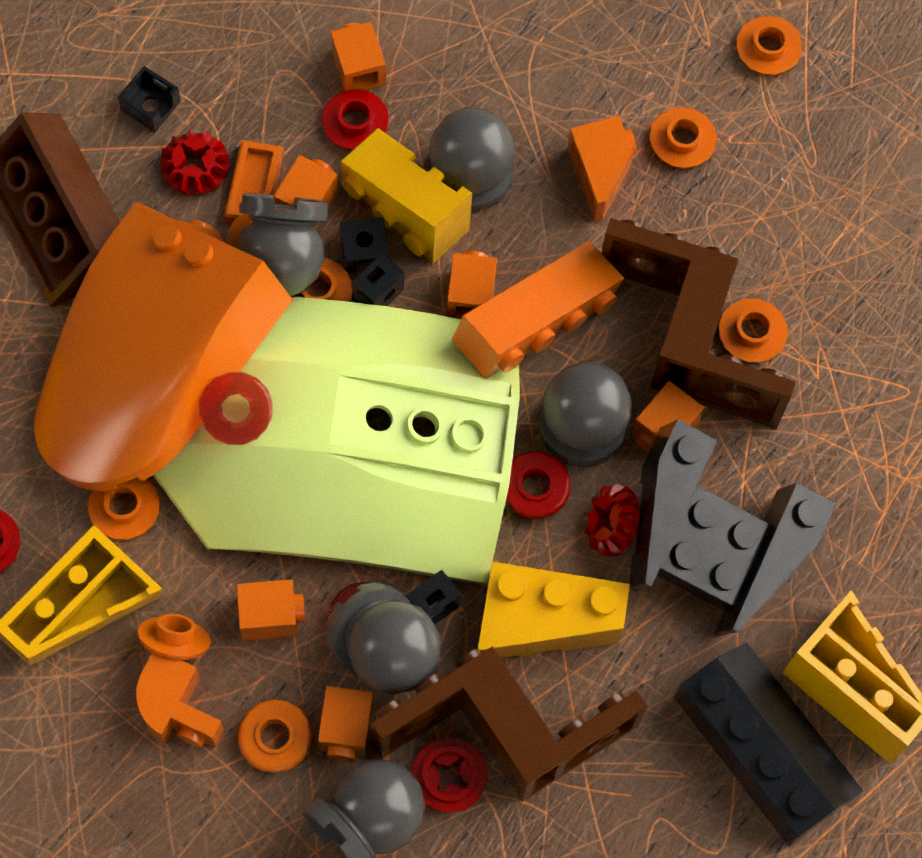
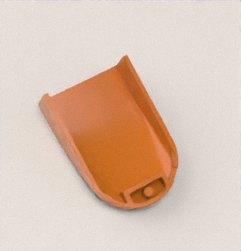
M136 201L90 265L74 298L55 347L34 418L35 439L42 457L64 480L86 490H117L116 484L124 483L137 477L143 481L153 476L168 465L186 446L293 299L263 260Z

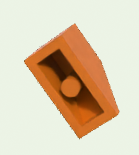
M619 115L570 128L567 149L594 222L603 220L629 173L632 156L637 152L634 135L631 129H624Z

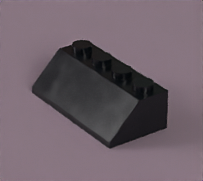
M748 643L717 657L680 684L674 696L675 700L789 847L863 792V789Z

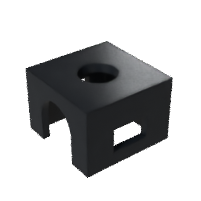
M145 66L141 68L118 96L121 111L153 132L160 128L181 102L178 87ZM147 99H155L159 103V107L153 112L145 111L142 105Z
M384 217L340 222L344 264L348 274L357 273L356 267L359 264L373 262L381 253L389 258ZM360 235H371L373 243L369 247H360L356 243V238Z
M381 253L351 282L352 288L358 292L352 295V300L356 303L388 306L404 290V271ZM378 267L380 272L369 281L367 277Z
M440 570L405 595V597L410 601V604L421 607L430 617L435 615L431 619L436 625L460 607L458 600L461 598V593L443 570ZM439 601V603L434 605L432 608L430 607L431 605Z

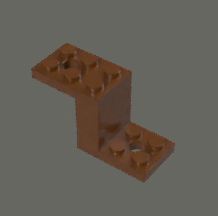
M610 218L601 251L604 257L624 278L679 295L650 388L660 391L670 381L701 405L777 429L791 399L796 381L786 379L783 373L774 369L763 368L758 370L743 365L741 360L731 355L720 354L715 356L709 354L739 259L730 256L728 252L718 247L704 248L688 243L686 239L677 234H660L645 229L643 225L633 220L625 219L619 221Z
M492 646L483 653L479 649H474L465 654L455 663L457 669L443 678L439 674L427 678L415 688L417 694L404 703L396 699L379 709L375 713L377 720L372 722V744L383 759L461 709L523 802L637 728L648 705L637 690L626 697L621 692L616 693L599 705L598 710L600 713L585 723L583 718L580 717L560 730L558 734L561 738L557 741Z

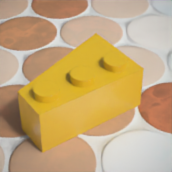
M377 128L341 161V184L355 200L362 198L372 208L375 218L384 217L385 227L390 228L392 226L403 236L405 245L412 253L417 256L423 254L434 264L470 230L472 192L463 186L457 192L441 182L445 178L443 172L435 167L428 172L414 162L416 159L415 153Z
M93 525L0 619V639L31 666L161 598L162 588Z
M492 561L478 649L483 653L493 646L501 658L513 656L521 658L533 656V653L560 649L561 651L619 643L624 629L630 584Z
M851 590L797 651L782 673L889 764H892L922 730V694L902 664L897 665L882 644L883 636L877 627L872 628L857 607L859 601Z

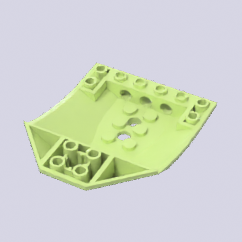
M291 297L293 300L186 446L168 465L153 475L208 551L209 549L309 557L395 569L433 576L440 570H443L450 580L486 586L490 576L510 483L520 401L519 364L508 373L500 370L485 379L451 341L461 319L388 306ZM373 408L385 410L391 419L390 427L385 431L371 429L366 422V413ZM426 417L431 420L435 426V435L431 437L418 435L412 426L413 419Z

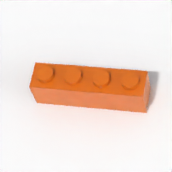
M588 241L463 315L451 341L485 379L500 370L508 373L532 350L536 354L542 352L551 345L558 334L563 331L571 334L592 313L596 312L597 315H602L608 311L618 299L615 293L624 277L593 243Z

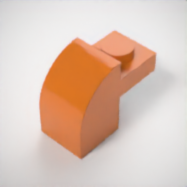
M152 653L141 672L136 688L138 709L150 733L166 745L175 728L179 730L177 737L195 747L202 748L205 742L216 748L225 732L222 721L187 705L200 680L197 667L182 660H171Z

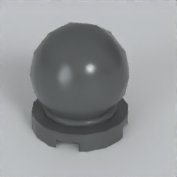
M464 107L446 115L434 130L429 146L430 159L428 171L435 167L443 172L445 178L441 182L456 192L462 186L472 192L471 213H477L479 208L488 207L496 201L499 204L507 195L512 183L516 150L512 135L503 119L489 110Z
M243 193L242 203L239 204V212L249 214L251 222L240 232L236 248L263 260L290 296L304 292L318 278L325 259L323 239L314 226L317 225L318 221L328 220L327 201L295 197L294 206L275 204L274 195Z
M581 361L562 369L551 379L543 394L539 432L544 446L548 450L550 448L557 456L565 459L566 463L571 466L591 467L608 461L611 455L624 442L628 423L631 419L632 400L622 377L606 365L594 362Z
M375 582L356 587L360 590L359 592L350 596L343 605L338 602L332 610L327 622L326 642L328 646L333 650L338 662L350 672L356 673L368 687L392 695L414 691L420 683L432 676L440 660L441 636L434 622L421 607L410 604V601L392 586Z
M365 760L345 772L334 786L331 802H325L317 796L303 808V816L324 845L333 840L346 858H375L374 854L393 853L410 843L421 827L426 803L419 782L403 765L388 760Z

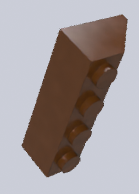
M21 112L0 136V214L49 306H57L76 296L90 265L120 221L62 116L54 113Z

